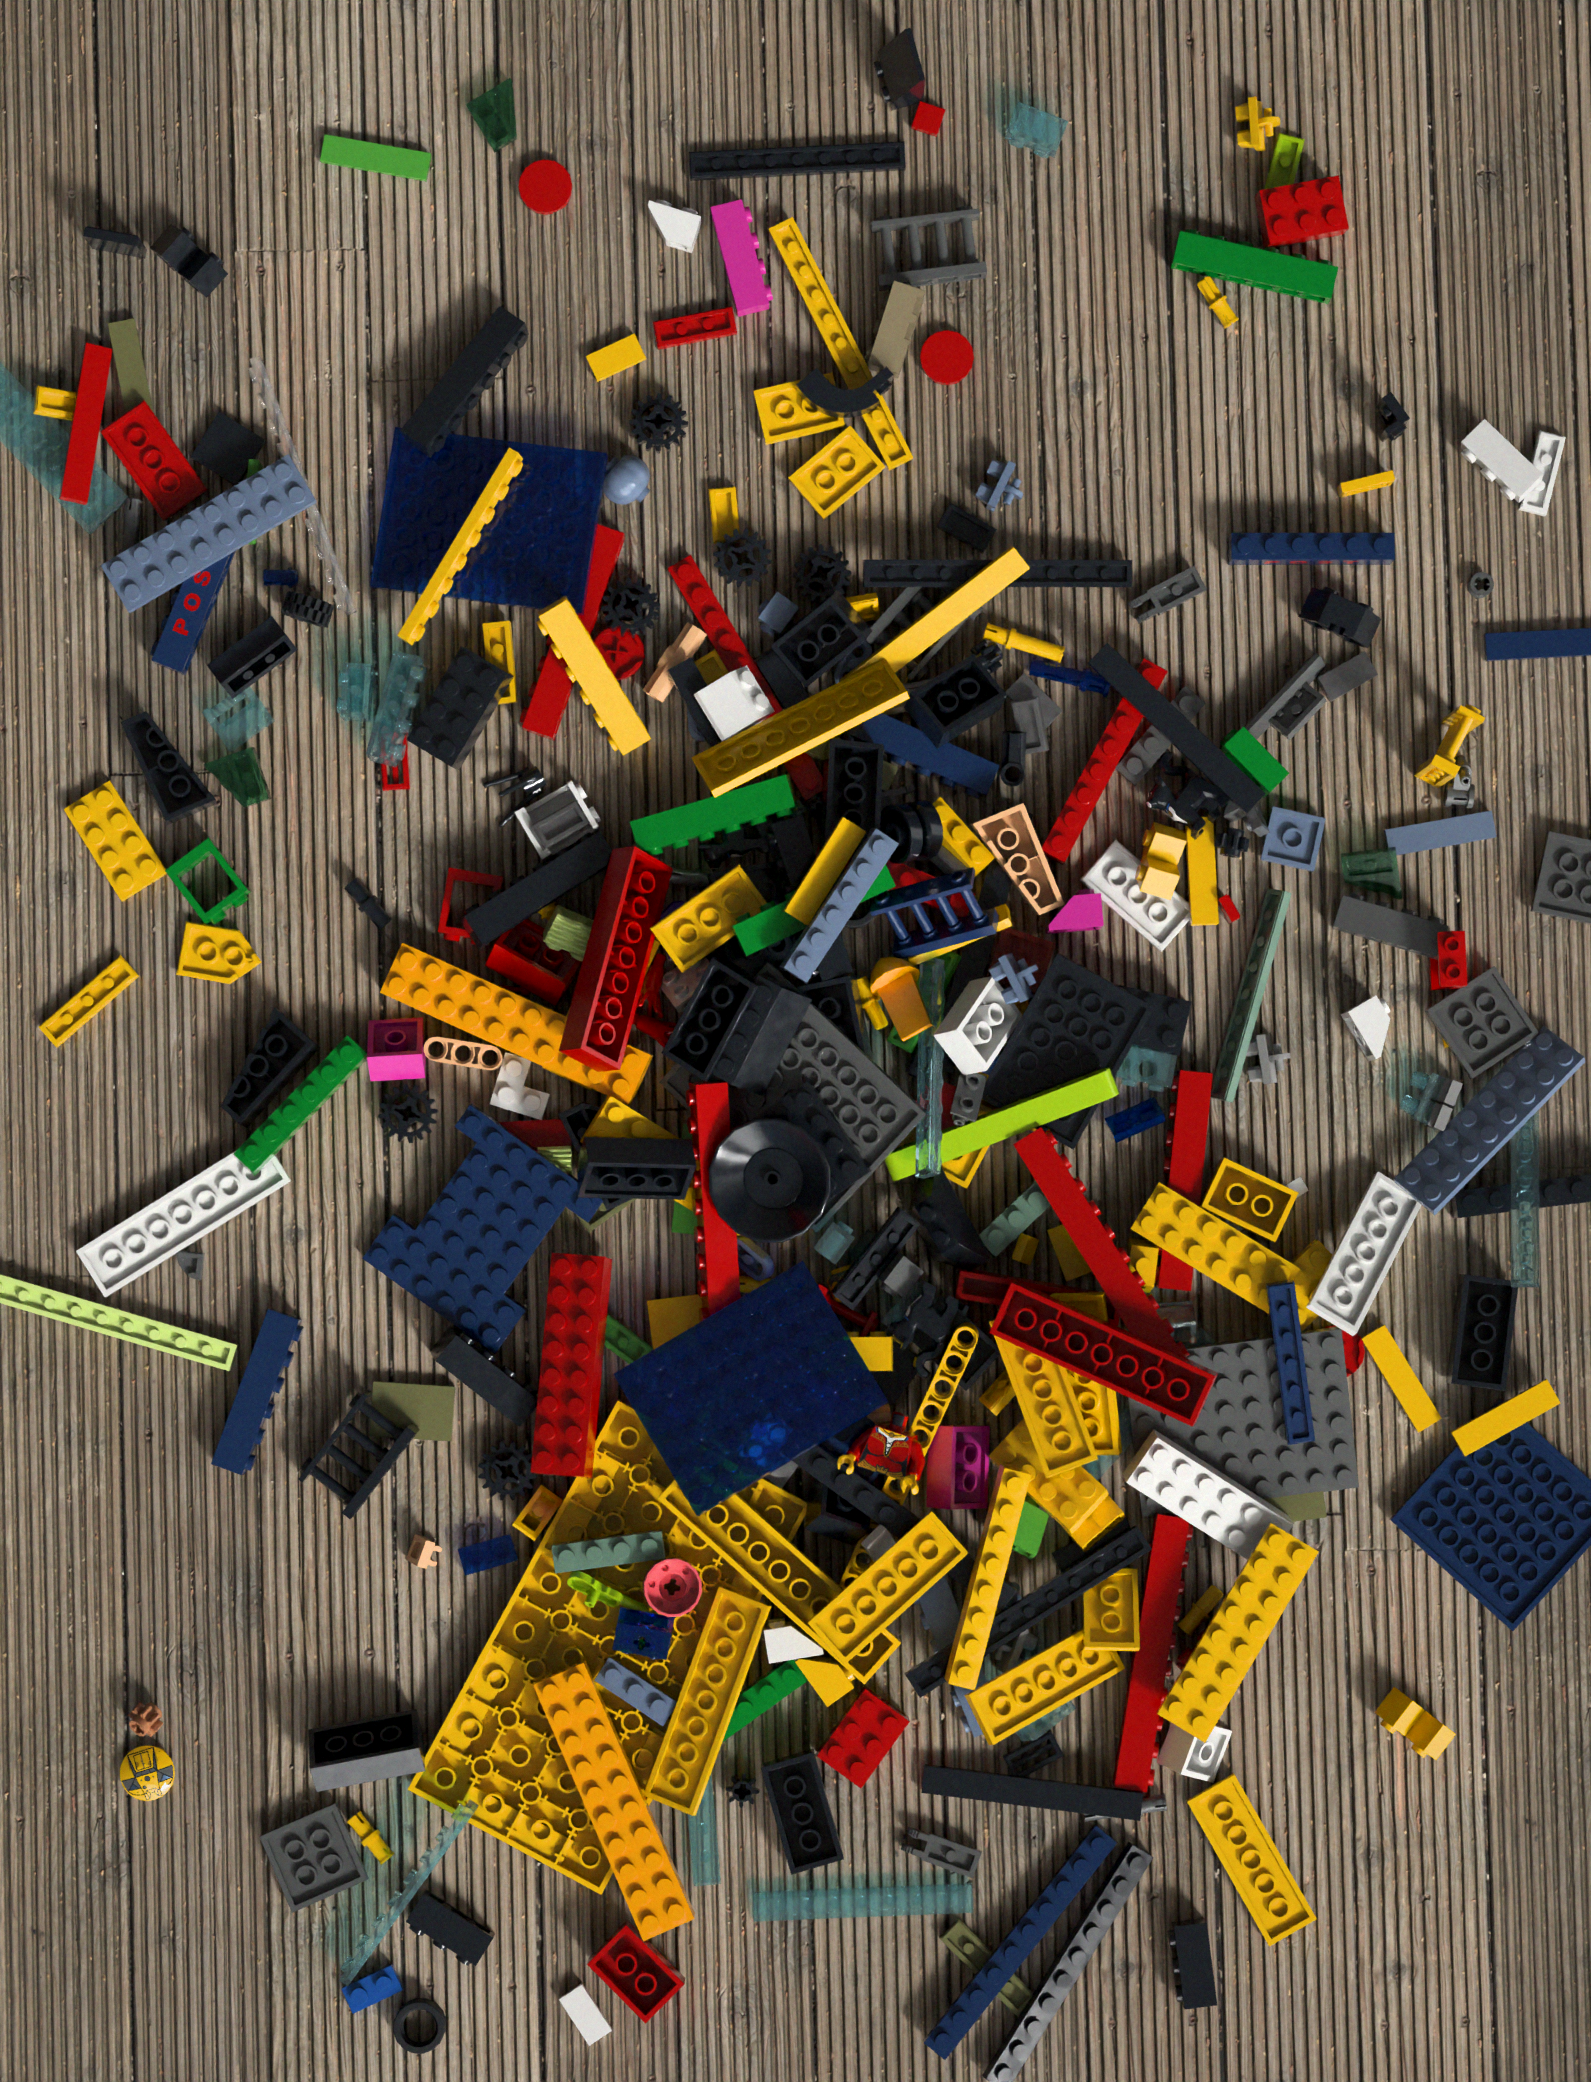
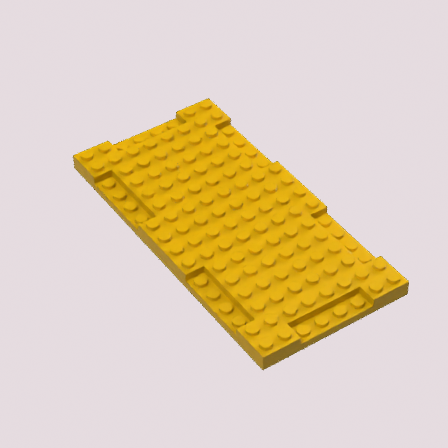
M619 1399L595 1441L592 1478H575L425 1756V1771L416 1773L407 1789L602 1895L608 1884L613 1870L533 1687V1683L584 1659L595 1679L610 1656L677 1701L719 1586L760 1601L763 1595L762 1592L658 1500L660 1494L694 1456L702 1461L790 1541H792L806 1515L808 1503L804 1499L726 1459ZM662 1529L666 1552L665 1558H678L688 1562L695 1568L701 1579L702 1593L698 1604L690 1612L680 1617H667L658 1613L659 1616L655 1622H649L643 1616H637L635 1612L622 1605L610 1607L597 1600L595 1606L591 1608L584 1604L587 1595L572 1589L567 1584L572 1571L555 1573L552 1545L553 1543ZM662 1559L577 1570L643 1603L649 1611L654 1610L647 1603L643 1594V1581L652 1565ZM671 1579L670 1583H665L664 1588L669 1591V1595H673L674 1590H679L680 1588L679 1585L675 1584V1579ZM595 1681L644 1794L673 1712L664 1726H662ZM645 1796V1799L649 1806L653 1799H650Z

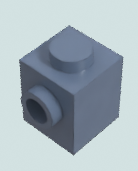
M777 591L771 601L766 599L757 611L760 614L758 617V622L761 623L760 629L770 636L776 634L780 637L798 614L799 607Z

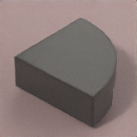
M177 1252V1261L182 1270L189 1277L201 1281L205 1253Z

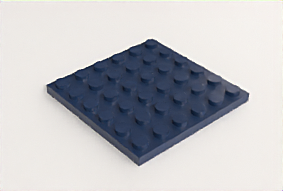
M1498 1398V1400L1488 1409V1411L1503 1403L1504 1401L1501 1398ZM1526 1422L1467 1456H1463L1458 1445H1456L1389 1520L1505 1626L1514 1631L1591 1546V1480Z

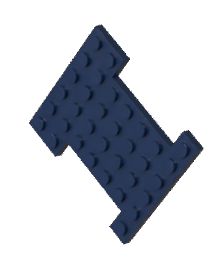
M471 1103L454 1127L476 1142L475 1146L418 1227H413L394 1213L362 1259L495 1354L527 1310L526 1307L506 1294V1291L561 1213L567 1207L586 1222H589L605 1199L577 1197L578 1179Z

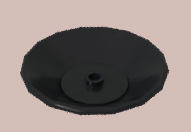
M755 1118L734 1127L716 1146L708 1168L709 1195L719 1217L737 1234L759 1243H783L806 1233L822 1216L831 1194L830 1166L821 1145L803 1127L781 1118ZM771 1174L777 1176V1183L770 1181L769 1177Z

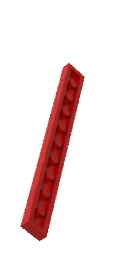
M689 555L667 568L728 672L730 673L747 665L775 711L766 719L782 712L783 709L692 556ZM802 753L782 763L805 802L822 792L823 777L810 755Z

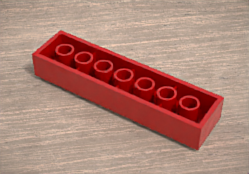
M636 846L612 850L559 1048L560 1052L597 1072L620 1070L655 939L650 928L660 920L673 870L670 866Z
M551 1254L531 1473L592 1478L612 1271V1259L605 1256Z
M1017 1280L1011 1282L989 1332L1192 1427L1196 1424L1218 1375V1372Z

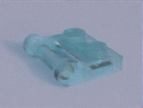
M250 686L234 699L229 695L213 708H206L202 711L204 717L230 752L275 721ZM245 697L249 698L250 704L220 724L217 720L218 716Z

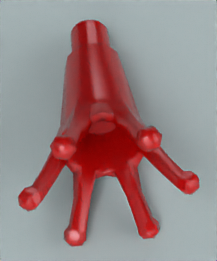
M656 953L653 965H650L647 971L637 1007L643 1006L644 1001L647 999L648 1010L646 1016H652L651 1012L654 1004V1011L658 1013L660 1018H663L660 991L666 956Z
M636 1013L632 1023L636 1025L638 1030L655 1039L663 1048L669 1040V1035L674 1030L673 1027L677 1025V1023L664 1022L644 1014L640 1016Z

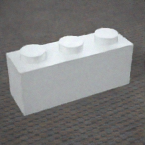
M1485 419L1461 441V449L1463 450L1461 454L1471 464L1476 462L1482 468L1480 472L1490 482L1495 480L1502 487L1500 489L1502 494L1510 501L1515 499L1520 503L1542 481L1543 474Z

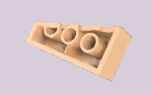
M1024 803L971 824L1036 915H1041L1065 905Z

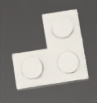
M505 1052L490 1105L542 1120L550 1094L525 1087L532 1061Z

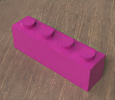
M742 199L710 207L737 316L740 317L769 309V301L773 300L770 285H764L762 275L766 274L763 259H757L755 249L759 248L756 232L751 233L748 223L753 222L749 206L744 207Z

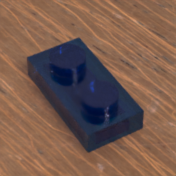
M1155 1097L1105 1118L1106 1125L1116 1143L1166 1121Z
M511 1533L458 1548L465 1576L518 1561Z

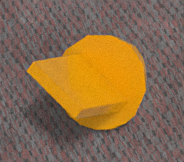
M884 957L880 958L873 967L870 989L872 995L881 997L901 1040L904 1042L933 1025L916 983L920 977L919 969L904 959Z

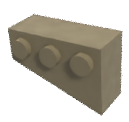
M897 281L893 282L890 294H885L881 309L885 310L882 320L877 319L873 334L877 335L874 345L869 344L864 360L869 361V370L880 372L887 366L894 374L893 377L899 378L923 305L925 290Z

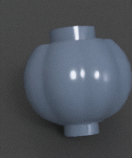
M624 455L621 460L614 457L601 472L605 476L601 483L603 492L610 501L616 504L626 505L635 500L641 502L650 492V489L647 488L650 472L646 463L639 457Z

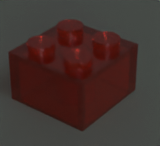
M1009 927L1001 931L989 969L999 962L998 958L1009 953L1013 954L1016 962L1024 958L1028 967L1036 964L1038 970L1032 973L1036 983L1029 986L1034 995L1047 972L1056 943ZM989 969L986 977L992 976ZM1007 977L998 981L1002 986L1011 987Z

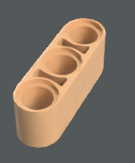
M431 1037L424 1044L425 1056L439 1063L494 1071L501 1067L504 1058L502 1051L492 1045L443 1037ZM435 1042H441L444 1046V1052L439 1057H433L430 1053V1046ZM462 1046L469 1047L471 1051V1056L466 1061H460L457 1058V1050ZM493 1050L497 1053L498 1060L494 1065L488 1066L484 1063L483 1057L486 1052Z

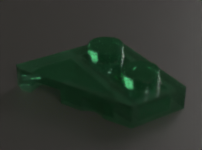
M509 78L466 104L468 111L494 153L517 140L513 82Z
M1396 847L1341 853L1345 883L1363 886L1367 890L1376 893L1378 891L1393 895V898L1398 900L1402 899Z

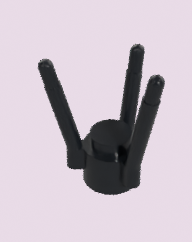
M536 766L531 769L526 767L519 772L493 779L483 784L487 788L519 778L518 783L499 792L498 795L503 797L521 787L525 793L531 791L526 798L499 822V827H503L516 815V811L525 807L534 797L543 793L540 788L544 787L546 782Z

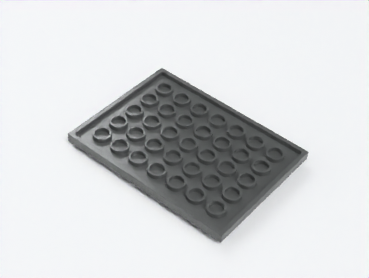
M770 962L753 978L755 981L759 974L766 973L799 991ZM811 1002L764 1095L761 1096L728 1083L731 1131L734 1127L752 1120L802 1084L811 1080L871 1169L870 1173L827 1201L822 1216L811 1227L817 1233L928 1113ZM677 1063L660 1081L690 1112V1106H687L686 1090H689V1083L705 1082ZM713 1074L708 1079V1081L722 1080Z
M1330 1327L1301 1331L1315 1441L1292 1445L1287 1444L1273 1336L1271 1335L1185 1347L1190 1354L1185 1358L1218 1372L1197 1422L1193 1427L1127 1397L1134 1457L1154 1429L1262 1499L1358 1488L1359 1482L1342 1329ZM1138 1490L1142 1516L1172 1512Z

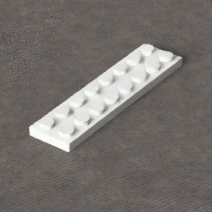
M235 1152L78 1249L76 1251L103 1296L108 1297L291 1182L292 1180L277 1156L274 1155L254 1176L234 1158L233 1154Z

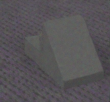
M1231 800L1228 802L1224 817L1232 823L1243 818L1249 831L1253 830L1259 837L1270 833L1258 802L1247 814Z

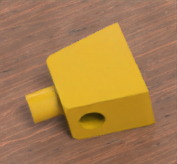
M1129 1238L1127 1255L1131 1261L1127 1265L1132 1273L1136 1270L1139 1272L1145 1282V1285L1141 1288L1144 1292L1150 1293L1154 1288L1159 1248L1151 1241Z

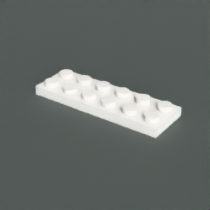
M1380 1172L1374 1174L1306 1306L1312 1312L1352 1336L1358 1332L1421 1207V1204L1398 1186L1395 1181Z

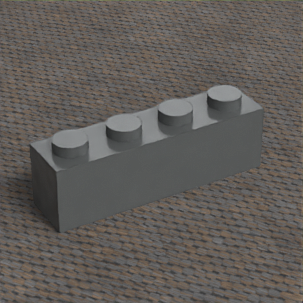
M1355 893L1342 896L1333 926L1334 930L1438 960L1437 933L1448 930V926L1443 924V919L1433 916L1423 919L1417 917L1418 912L1402 908L1401 912L1390 909L1391 904L1378 900L1375 901V904L1364 901V896Z

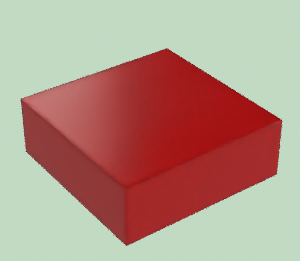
M920 101L911 129L937 137L946 109Z
M1226 894L1218 899V906L1229 924L1240 918V914L1229 895Z

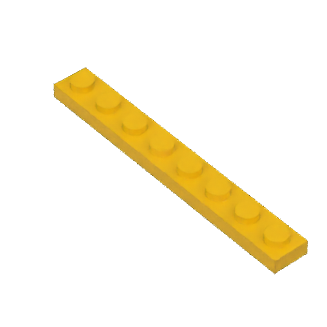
M508 448L397 636L408 644L413 645L415 641H419L423 636L425 623L429 617L432 618L439 608L438 601L443 594H447L453 585L452 578L457 570L460 571L467 561L466 554L469 549L475 547L479 542L482 527L485 523L488 524L495 514L494 507L499 500L502 501L509 490L507 485L512 477H516L520 473L523 466V458L515 450Z

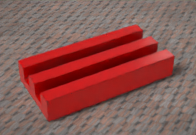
M407 735L379 736L383 791L410 789ZM397 741H401L404 779L402 784H399ZM386 742H391L393 784H388Z

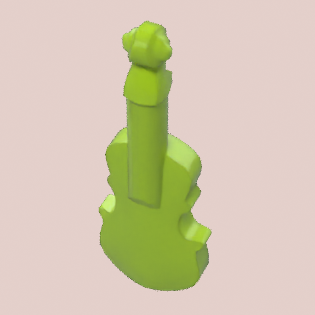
M572 1571L567 1580V1584L572 1589L587 1595L584 1604L588 1607L593 1608L598 1600L610 1607L622 1605L635 1612L637 1616H643L649 1622H655L658 1619L659 1615L655 1610L649 1611L643 1603L600 1583L584 1572Z

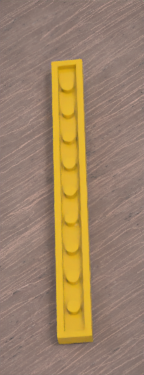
M791 217L769 228L768 231L847 389L853 390L863 386L873 376L794 218ZM877 393L876 396L880 400L879 406L861 415L888 471L912 460L913 456L883 396Z

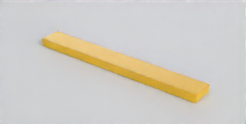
M1012 545L842 677L840 681L884 659L887 660L896 673L1029 570V566Z

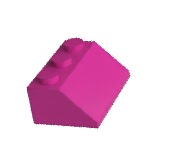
M939 1425L928 1448L926 1507L948 1510L987 1508L990 1426Z

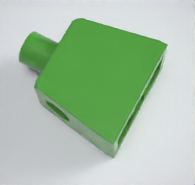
M1027 1495L1012 1550L1031 1560L1038 1553L1049 1514L1039 1509L1040 1505Z

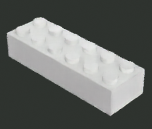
M1154 1429L1123 1473L1126 1483L1247 1560L1270 1522L1287 1533L1294 1525L1289 1515Z

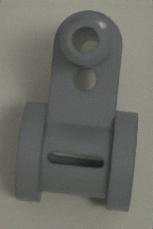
M1459 755L1455 758V763L1460 766V769L1452 782L1445 784L1443 803L1447 807H1450L1451 804L1465 805L1466 808L1472 809L1475 797V785L1470 784L1472 770L1463 755Z

